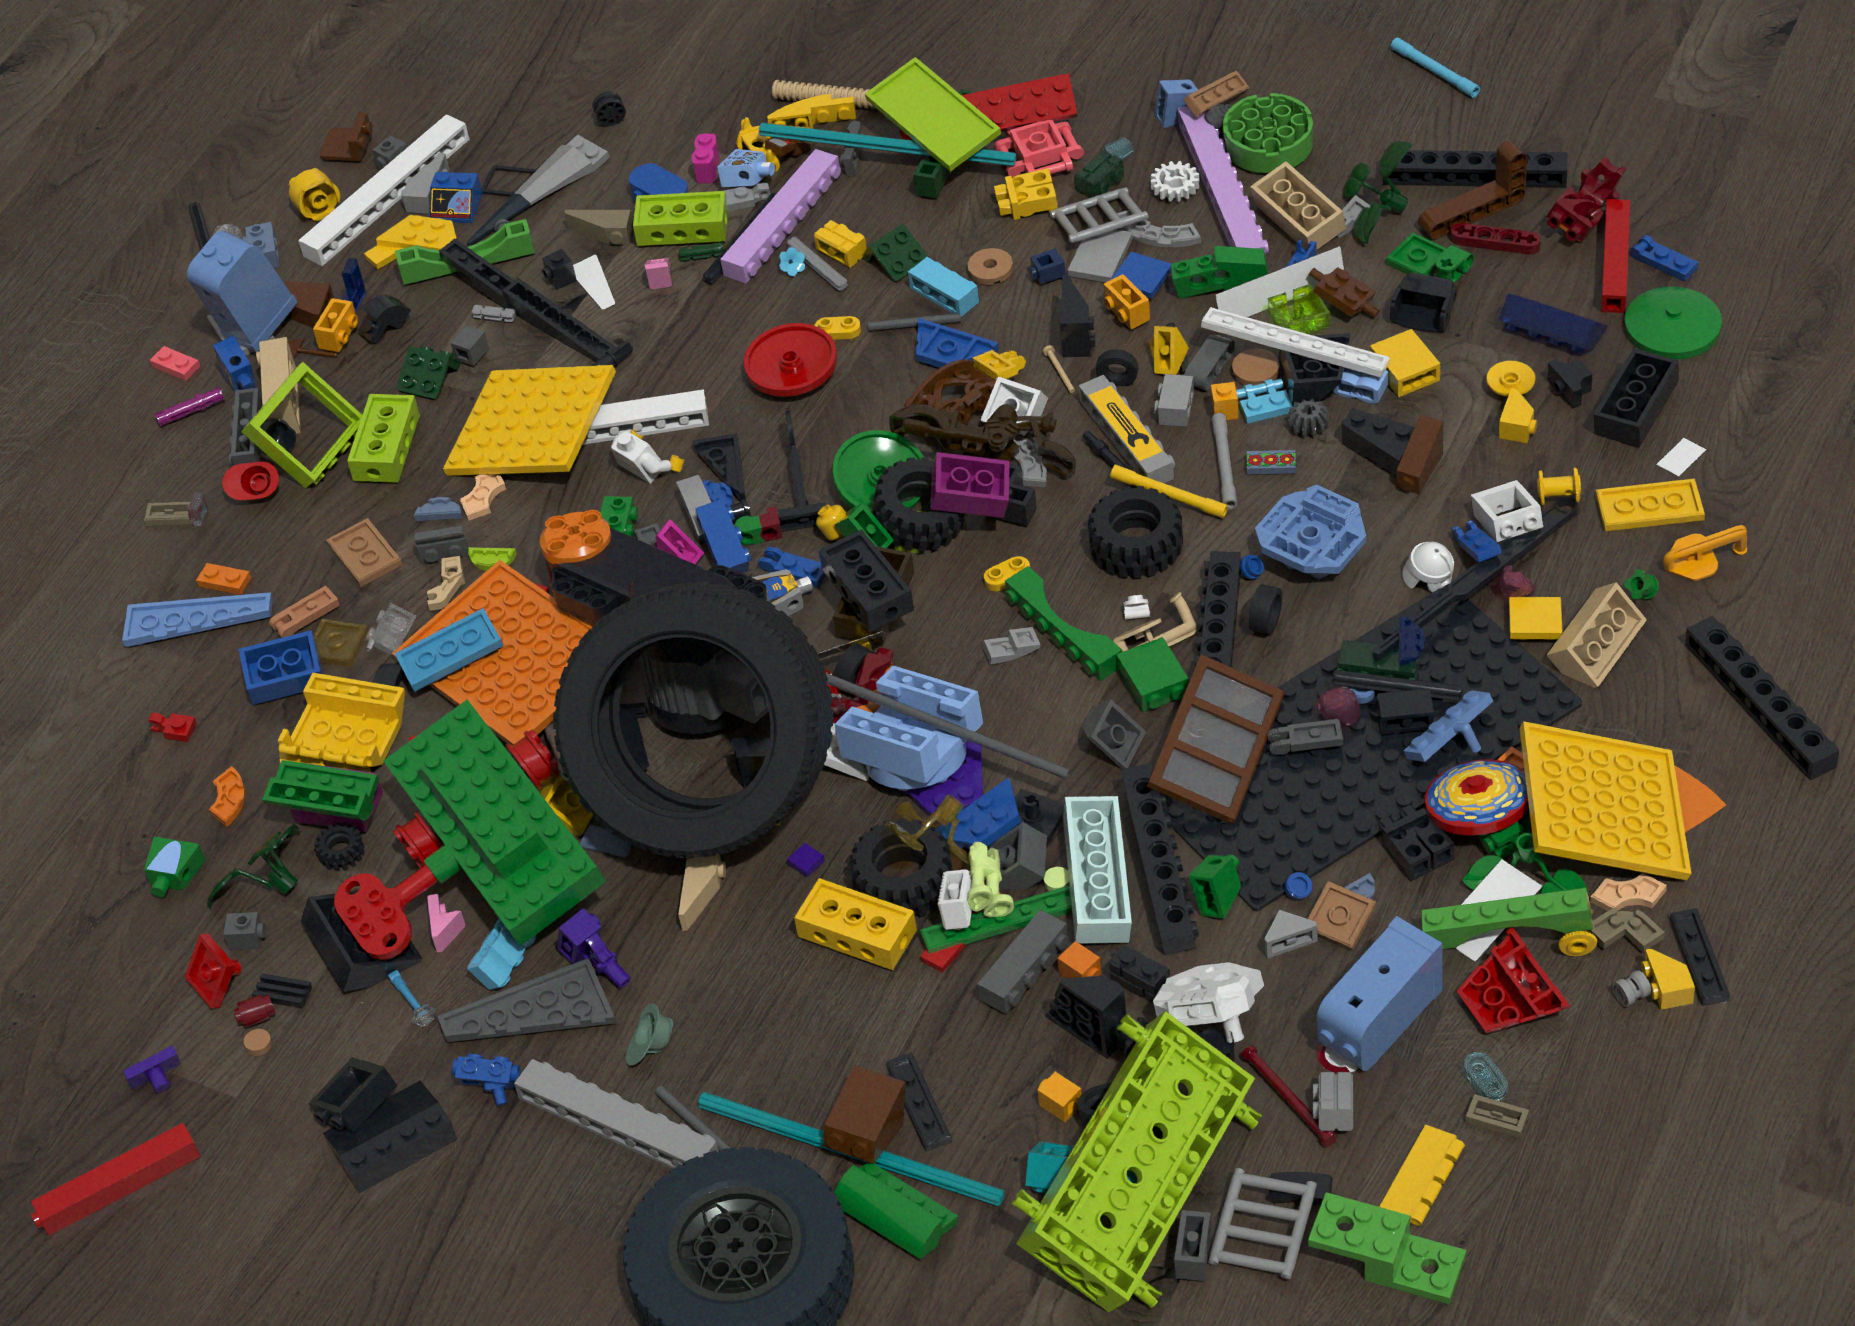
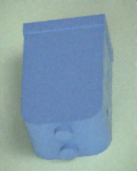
M224 230L216 232L191 261L187 270L189 283L220 327L223 336L226 338L234 336L238 344L254 352L259 351V342L268 340L298 303L295 296L290 293L259 247Z
M1396 916L1381 936L1323 999L1317 1012L1318 1042L1361 1070H1369L1430 1002L1435 1000L1443 991L1442 943Z

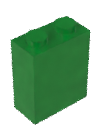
M1163 637L1116 654L1118 672L1142 712L1156 709L1161 705L1183 698L1189 679Z

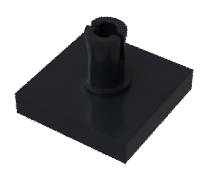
M1020 789L1015 799L1021 823L1024 822L1047 835V848L1063 821L1064 803Z

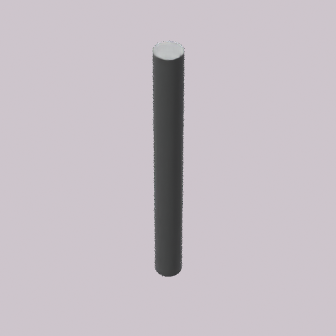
M960 313L874 321L868 322L869 331L917 327L919 318L937 324L961 322Z
M663 1085L656 1089L655 1094L699 1134H707L713 1137L717 1142L719 1152L722 1149L731 1148Z

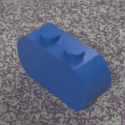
M656 164L641 165L635 168L629 175L632 198L635 202L636 196L688 193L687 182L684 179Z

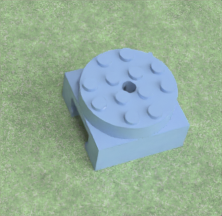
M892 666L876 682L877 691L881 692V695L976 732L983 724L979 695L976 690L897 666ZM883 706L874 714L851 707L834 724L841 757L864 764L866 772L873 780L900 791L945 782L949 776L959 769L966 756V739Z

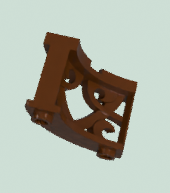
M972 360L953 361L932 373L916 389L913 395L906 400L904 407L911 406V404H921L952 413L954 410L959 411L958 421L966 425L972 419L970 414L977 409L982 411L986 408L997 380L973 366L974 361ZM965 386V395L962 398H951L942 403V391L945 387Z

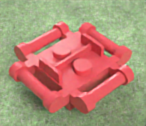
M1053 120L1036 122L1006 131L1007 138L997 141L994 145L996 151L1009 152L1008 149L1014 148L1018 161L1014 166H1007L1006 168L1008 175L1012 177L1019 175L1023 171L1029 173L1049 168L1050 174L1064 170L1069 172L1073 170L1070 158L1079 159L1084 155V150L1077 144L1071 133L1072 129L1069 123L1061 122L1055 124ZM1062 136L1064 137V139H1065V141L1067 142V144H1068L1069 147H1066V144H1065V142H1064ZM1062 161V162H1059V163H1056V164H1052V165H1049V166H1045V165H1047V164H1051V163H1054V162Z

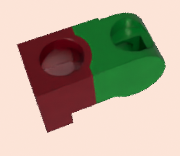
M776 506L767 508L766 514L754 517L743 516L735 522V527H739L743 540L740 542L743 545L758 544L783 538Z

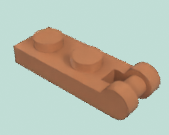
M324 586L273 616L269 621V625L275 631H278V635L281 638L294 635V632L340 606V603L329 588Z

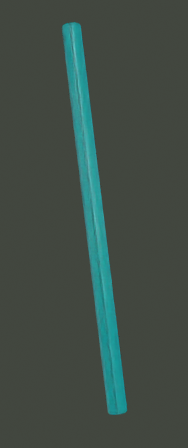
M761 123L759 127L760 136L931 156L912 140ZM980 149L966 161L1014 166L1016 154Z
M703 1092L698 1100L699 1107L868 1163L856 1157L823 1147V1130L707 1092ZM883 1151L874 1163L881 1168L996 1206H1000L1005 1197L1004 1190L887 1151Z

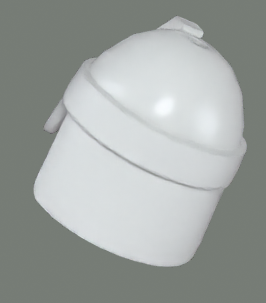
M1423 542L1416 545L1403 567L1402 576L1405 584L1413 589L1421 580L1428 583V588L1431 592L1451 583L1454 570L1453 557L1447 548L1438 542Z

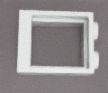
M1517 480L1471 495L1475 518L1496 542L1543 527L1540 505ZM1517 507L1522 508L1500 516H1496V514L1505 512Z

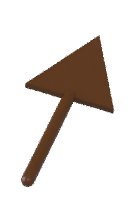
M305 338L288 341L293 359L298 352L335 358L338 356L337 353L301 348Z

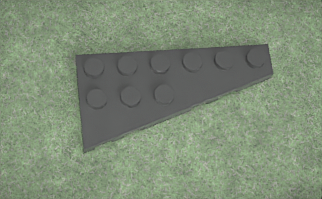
M589 958L437 1016L447 1042L616 1023L615 1016Z

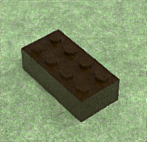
M877 547L909 587L915 573L912 553ZM843 596L833 615L836 636L854 640L882 631L888 634L893 624L892 621L870 632ZM887 636L870 643L883 645Z

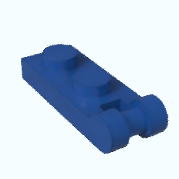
M1644 235L1639 240V244H1635L1629 251L1634 259L1684 282L1698 269V261L1654 242L1649 235Z

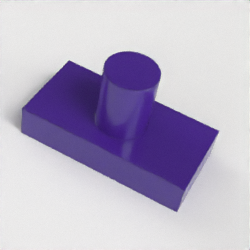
M172 1045L123 1070L131 1089L150 1080L156 1093H161L171 1086L165 1072L181 1063Z

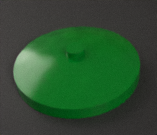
M1661 287L1639 295L1630 303L1626 310L1624 327L1628 339L1639 350L1680 360L1698 356L1713 347L1721 333L1722 317L1716 304L1700 292L1683 287Z
M870 430L858 433L845 441L835 455L832 466L834 488L842 501L851 509L864 503L872 513L875 487L877 486L878 478L884 473V470L889 466L893 467L894 463L900 460L906 462L907 458L915 457V460H921V457L924 456L911 441L899 434L884 430ZM907 497L900 502L912 510L923 497Z

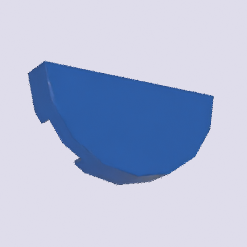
M710 480L703 481L711 503L723 499L727 506L733 505L734 498L728 485L723 482L719 484L711 483Z

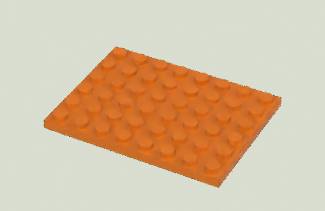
M499 560L399 646L392 655L399 662L395 653L484 608L504 646L429 685L456 706L468 699L492 732L507 744L514 745L524 737L523 732L526 730L529 732L533 729L538 735L553 722V712L556 711L554 706L556 691L560 689L559 680L563 669L567 667V660L574 648L578 647L581 638L594 625L559 610L553 596Z

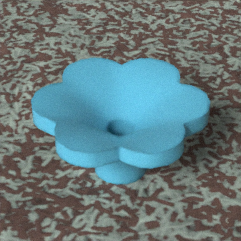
M790 247L786 252L780 253L779 260L781 262L779 268L781 271L786 272L789 276H795L797 272H802L805 269L803 262L805 255L802 252H798L796 248Z

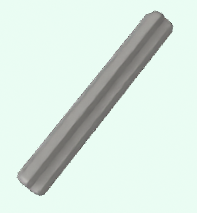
M797 237L788 239V248L794 247L798 252H802L805 255L804 262L837 290L842 291L848 287L847 279Z

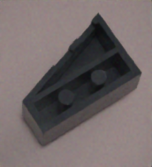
M1351 408L1342 422V444L1364 459L1368 457L1373 460L1378 468L1381 470L1385 468L1393 473V477L1396 479L1397 468L1415 427Z

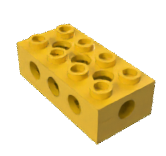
M820 878L794 917L798 937L890 970L895 968L917 931L913 910Z

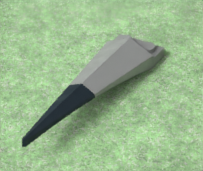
M576 135L567 145H561L467 241V245H474L492 232L498 220H509L547 195L596 171L610 158L608 151L580 135Z

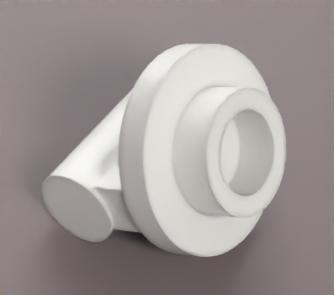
M1143 595L1128 596V601L1123 602L1125 620L1150 617L1148 599H1143Z

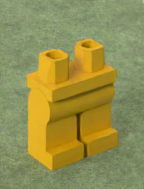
M1049 168L1020 174L1013 178L1012 176L1005 177L1006 184L994 186L1000 216L1013 214L1014 220L1021 219L1020 216L1027 217L1035 212L1049 210L1050 214V211L1058 208Z

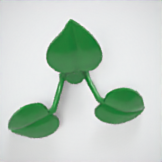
M1529 814L1520 824L1525 829V833L1521 834L1516 840L1517 852L1513 853L1510 865L1515 868L1518 859L1525 863L1538 862L1545 878L1549 881L1542 887L1541 894L1582 888L1587 890L1583 879L1574 871L1560 869L1553 878L1550 876L1540 853L1534 852ZM1494 855L1479 859L1463 878V883L1474 891L1494 867L1504 859Z

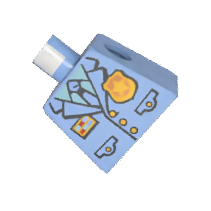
M735 149L718 166L721 187L754 186L764 176L774 175V163L766 162L763 152Z

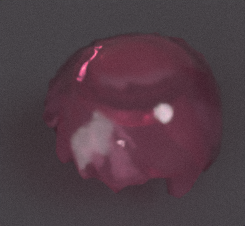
M1511 565L1503 568L1500 574L1499 587L1506 597H1531L1536 590L1537 580L1535 585H1533L1530 579L1525 578L1521 571L1513 572Z
M1336 686L1329 689L1319 697L1316 703V708L1319 709L1320 713L1327 720L1338 719L1345 725L1354 724L1361 715L1360 704L1355 692L1344 686Z

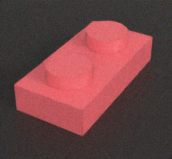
M165 346L150 359L152 367L185 381L201 367L199 360Z

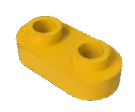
M852 316L824 317L819 319L814 325L826 331L833 340L853 339L861 333L859 319Z
M1016 556L989 568L984 573L986 588L991 591L1004 590L1005 580L1025 567H1030L1029 561L1024 557Z

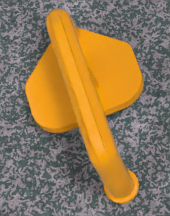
M1735 526L1707 537L1701 534H1691L1677 539L1672 549L1664 556V570L1691 581H1699L1714 575L1718 570V561L1712 549L1736 541L1732 546V550L1738 555H1744L1747 552V530L1745 526Z

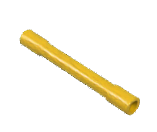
M1114 465L1112 468L1111 479L1128 485L1144 486L1145 489L1149 490L1150 488L1157 489L1160 494L1163 492L1170 499L1201 509L1205 513L1222 519L1227 513V504L1167 485L1118 465Z

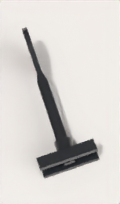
M785 408L791 446L790 462L796 502L793 508L778 510L782 532L817 527L818 512L822 507L826 506V502L809 505V502L806 500L790 408Z

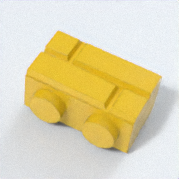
M832 220L814 234L817 250L850 268L863 258L862 255L867 249L866 239L861 233H854L844 224L839 225Z

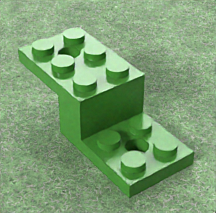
M1327 1192L1308 1239V1246L1365 1262V1281L1446 1304L1451 1303L1467 1251L1411 1235L1410 1215ZM1345 1222L1351 1224L1353 1228L1349 1231H1341L1337 1226ZM1426 1265H1433L1438 1270L1435 1273L1428 1274L1422 1268Z

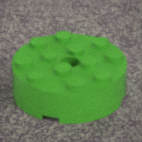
M1270 93V97L1257 98V95L1246 97L1235 103L1227 111L1223 119L1225 153H1229L1234 164L1255 174L1270 173L1284 162H1288L1294 168L1309 156L1313 148V120L1311 112L1301 101L1283 94Z

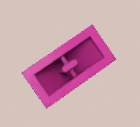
M670 519L655 536L657 548L693 564H696L704 554Z

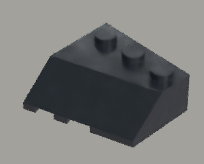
M1351 333L1315 336L1349 346ZM1279 349V364L1292 405H1294V402L1301 403L1302 399L1310 401L1312 398L1316 403L1341 384L1344 367Z
M1103 975L1063 979L1055 992V999L1049 1006L1051 1009L1046 1013L1045 1017L1108 1059L1118 1049L1114 1042L1115 1034L1121 1033L1117 1026L1121 1024L1120 1021L1126 1015L1123 987L1118 982L1111 981Z

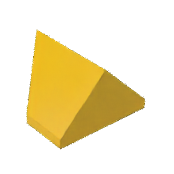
M1154 326V333L1149 344L1154 361V373L1172 375L1178 373L1189 347L1177 327Z

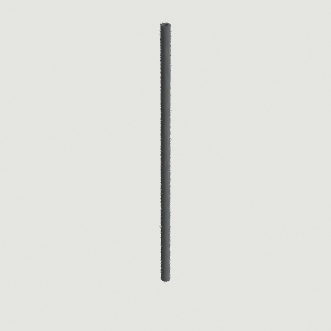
M826 673L828 678L826 683L828 685L1066 780L1070 776V769Z

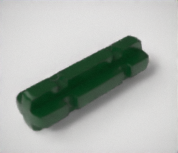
M713 243V246L709 244L691 246L692 249L684 247L679 249V256L681 261H689L690 258H693V260L711 258V255L718 257L723 252L722 243Z

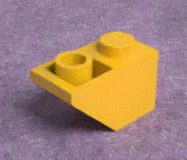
M1646 949L1645 961L1641 962V969L1646 978L1648 977L1650 980L1651 997L1653 1000L1657 999L1660 1009L1693 1004L1695 986L1687 965L1653 949Z

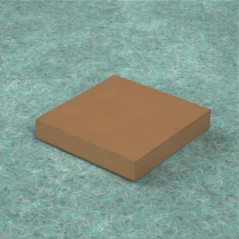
M1328 881L1308 919L1316 922L1317 936L1353 951L1377 907V903L1372 899Z

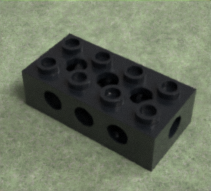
M863 530L857 531L819 550L822 571L870 632L914 611L911 589Z

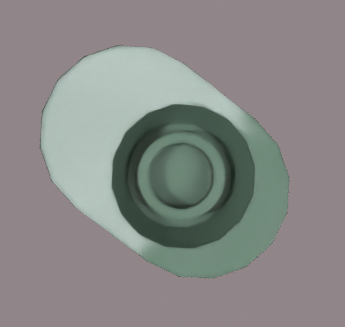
M654 1003L648 1004L644 1008L627 1048L626 1063L630 1066L640 1062L646 1053L662 1051L669 1042L673 1020L660 1014L657 1005Z

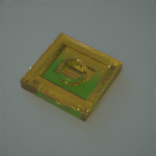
M322 619L314 634L321 663L352 667L369 632L368 626Z

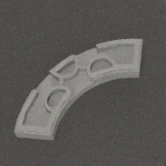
M1129 210L1117 213L1120 218L1133 215ZM1143 220L1119 228V230L1133 232L1134 240L1152 246L1185 247L1201 243V236L1193 223L1180 226L1164 225L1161 228L1151 225L1147 220Z
M1017 435L1013 440L1019 446V453L1013 459L1022 467L1023 486L1046 487L1047 469L1043 465L1042 457L1038 456L1034 443L1028 438L1024 439Z

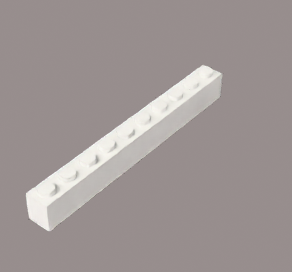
M446 114L298 241L303 257L321 266L326 264L401 199V191L405 189L408 180L439 154L445 153L448 159L470 140L466 123Z

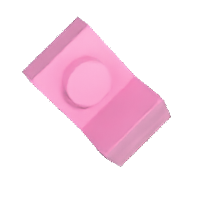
M670 257L647 260L645 263L650 289L672 286Z
M438 894L427 896L432 939L436 951L439 953L443 952L465 928V922L461 911L448 913L446 904H441Z

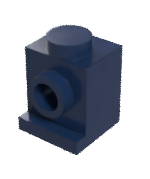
M1056 248L1030 257L1031 267H1029V274L1032 280L1037 279L1040 284L1058 278L1063 280V275H1066L1065 262Z

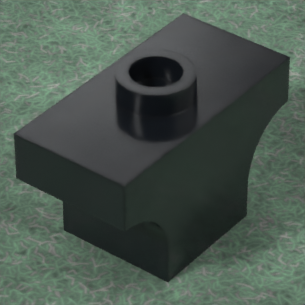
M1557 359L1548 362L1547 380L1553 385L1555 392L1560 394L1573 409L1581 406L1582 395L1592 391V373L1580 359L1571 363H1563Z

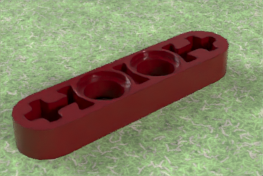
M1457 223L1451 228V241L1460 246L1528 255L1536 254L1540 250L1541 237L1534 232L1467 223ZM1487 235L1490 238L1480 239L1479 236ZM1509 238L1513 241L1503 242L1502 239Z

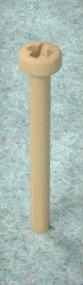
M1051 345L1046 346L1043 349L1044 355L1049 356L1069 392L1074 393V387L1054 355V347Z

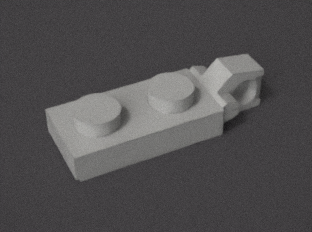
M768 183L724 190L729 211L754 207L755 203L766 200L770 195Z

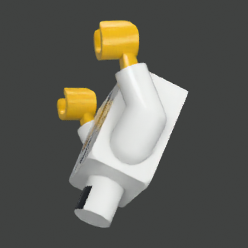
M633 429L630 432L624 431L615 437L611 444V451L618 465L650 484L659 473L670 470L680 472L685 462L684 459H680L676 455H671L670 461L660 460L651 446L642 440L644 436L636 434L637 431Z

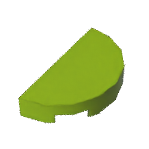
M468 547V555L473 566L483 571L490 569L499 560L509 565L517 555L515 548Z

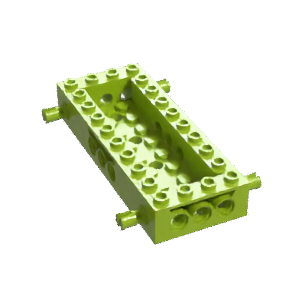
M1166 1011L1147 1024L1145 1028L1128 1014L1122 1018L1121 1024L1117 1026V1029L1133 1039L1136 1044L1043 1200L1039 1203L1026 1193L1025 1190L1021 1189L1016 1194V1199L1011 1202L1013 1206L1031 1218L1016 1244L1107 1312H1111L1128 1302L1132 1294L1150 1308L1156 1305L1158 1302L1156 1298L1160 1297L1162 1292L1156 1290L1142 1279L1146 1269L1233 1116L1237 1117L1251 1130L1259 1123L1257 1120L1262 1117L1260 1113L1243 1102L1255 1078ZM1178 1083L1186 1085L1188 1096L1180 1093ZM1153 1126H1157L1162 1130L1163 1139H1158L1154 1136ZM1127 1170H1131L1137 1175V1184L1131 1183L1128 1180ZM1101 1215H1105L1111 1220V1229H1107L1101 1224Z

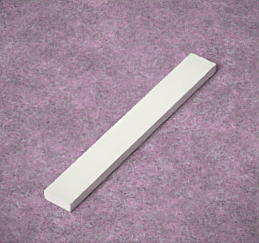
M1212 307L1204 316L1201 324L1202 328L1377 377H1382L1389 365L1390 357Z

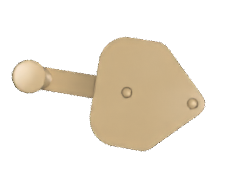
M1178 592L1169 602L1173 603L1177 608L1183 624L1153 637L1149 628L1162 622L1161 618L1137 626L1112 639V641L1122 649V652L1128 650L1124 639L1133 635L1136 640L1144 637L1146 641L1137 646L1161 637L1164 638L1168 646H1171L1194 635L1197 631V625L1186 601L1181 596L1182 593Z

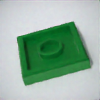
M1412 232L1386 257V265L1405 274L1414 272L1431 276L1437 270V259L1446 252L1447 248Z

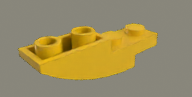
M831 94L803 99L768 115V123L813 129V124L856 119L854 98L852 96L832 99Z

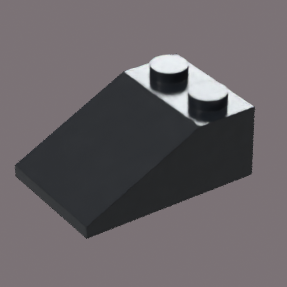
M1063 275L1060 310L1063 357H1091V347L1096 346V335L1091 333V330H1094V316H1090L1088 304L1069 276Z

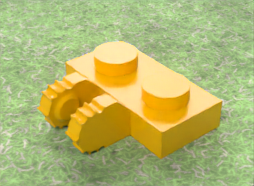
M991 350L972 358L974 361L973 366L994 380H997L998 377L1008 380L1010 377L1017 375L1018 371L1024 368L1026 364L1024 357L1018 356L1012 350L1002 354Z

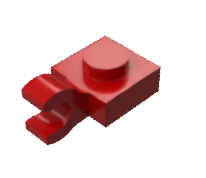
M151 713L148 719L149 723H153L151 731L163 732L165 739L184 742L189 741L197 724L195 717L173 713L169 719L162 714Z

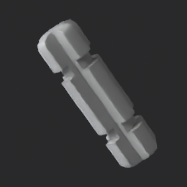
M476 304L473 306L472 316L479 319L484 317V319L503 321L504 319L505 322L512 323L516 318V312L510 308H505V310L504 308L485 306L484 308L483 305Z

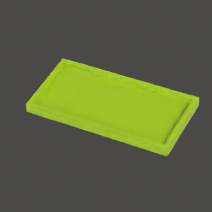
M916 57L865 93L868 102L950 172L1001 134L1000 127Z

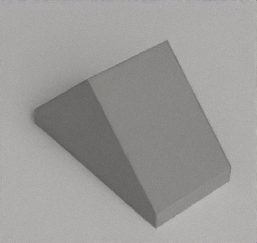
M1279 910L1264 938L1267 959L1318 942L1316 922Z

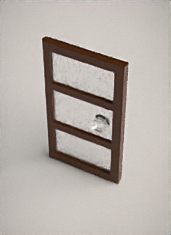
M1201 654L1147 787L1225 822L1234 824L1267 741V734L1272 728L1285 692Z

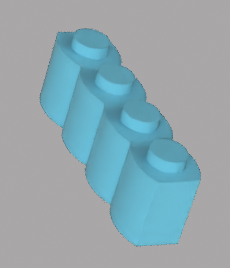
M499 918L494 929L482 943L481 949L470 961L467 969L489 990L502 988L509 982L512 968L518 966L523 960L525 948L534 943L536 936H533L520 946Z

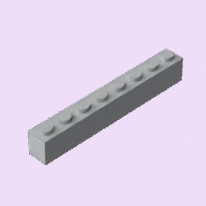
M532 1059L514 1083L520 1100L672 1169L680 1164L683 1166L686 1164L685 1161L696 1156L700 1158L704 1153L715 1150L719 1152L717 1142L710 1135H701L692 1131L685 1124L674 1123L663 1114H654L638 1103L632 1104L623 1100L616 1093H608L601 1090L594 1083H585L569 1072L563 1073L558 1071L547 1062L541 1063Z

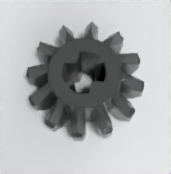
M1313 398L1310 401L1302 399L1301 403L1294 402L1293 408H1290L1288 412L1290 429L1295 432V435L1302 434L1304 438L1307 435L1315 437L1316 433L1323 434L1324 429L1328 428L1329 424L1327 407L1322 404V401L1315 403Z

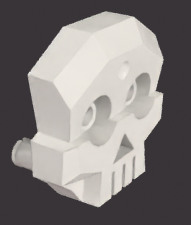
M1228 962L1197 966L1166 979V984L1162 985L1153 1000L1156 1016L1158 1017L1166 1011L1186 1027L1188 1025L1222 1022L1226 1041L1232 1043V1038H1234V1042H1238L1244 1038L1238 1016L1250 1010L1255 1002L1254 996L1263 988L1264 983L1260 970Z

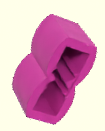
M699 134L695 139V151L692 154L695 180L697 183H713L717 177L716 167L720 162L715 134Z

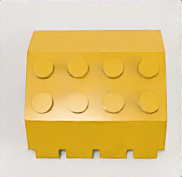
M312 673L303 690L307 706L291 737L289 731L283 729L278 739L279 752L293 755L300 754V756L316 759L323 758V760L339 763L346 762L350 765L362 767L382 765L401 728L405 689Z

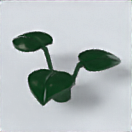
M1393 142L1381 157L1380 166L1382 168L1380 174L1392 189H1386L1382 192L1364 182L1370 173V168L1365 163H1359L1352 169L1349 179L1344 185L1343 195L1348 199L1357 195L1362 185L1380 195L1382 204L1371 203L1370 207L1363 208L1354 222L1356 237L1368 244L1370 234L1381 215L1382 209L1388 212L1392 210L1400 214L1408 204V198L1400 194L1401 190L1396 188L1388 176L1395 170L1399 162L1413 146L1410 142Z
M293 824L282 834L280 831L273 834L249 860L248 864L250 866L259 856L273 869L267 875L270 879L269 881L235 868L213 888L207 901V907L211 909L217 891L238 875H243L262 883L269 889L274 886L285 895L298 879L284 866L277 852L284 840L295 834H300L298 826ZM270 854L272 855V857L274 858V860L276 861V863H277L278 865H275V864L271 861V859L269 858V855H270Z

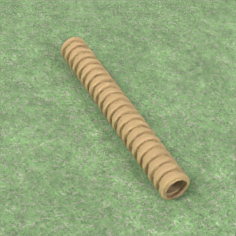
M775 80L772 86V96L774 99L780 98V100H784L786 98L788 101H791V99L793 101H798L799 99L800 101L825 94H831L832 99L853 96L855 107L857 105L858 108L864 106L866 109L869 107L875 109L865 97V93L870 89L865 91L863 88L858 90L857 88L851 89V87H847L845 89L843 86H840V88L833 86L832 88L831 85L826 87L824 84L819 86L818 84L812 85V83H808L806 85L804 82L801 84L795 82L793 84L792 81L787 83L784 80L781 82L780 80Z

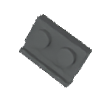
M463 526L414 533L415 543L417 544L422 564L442 561V558L469 556Z

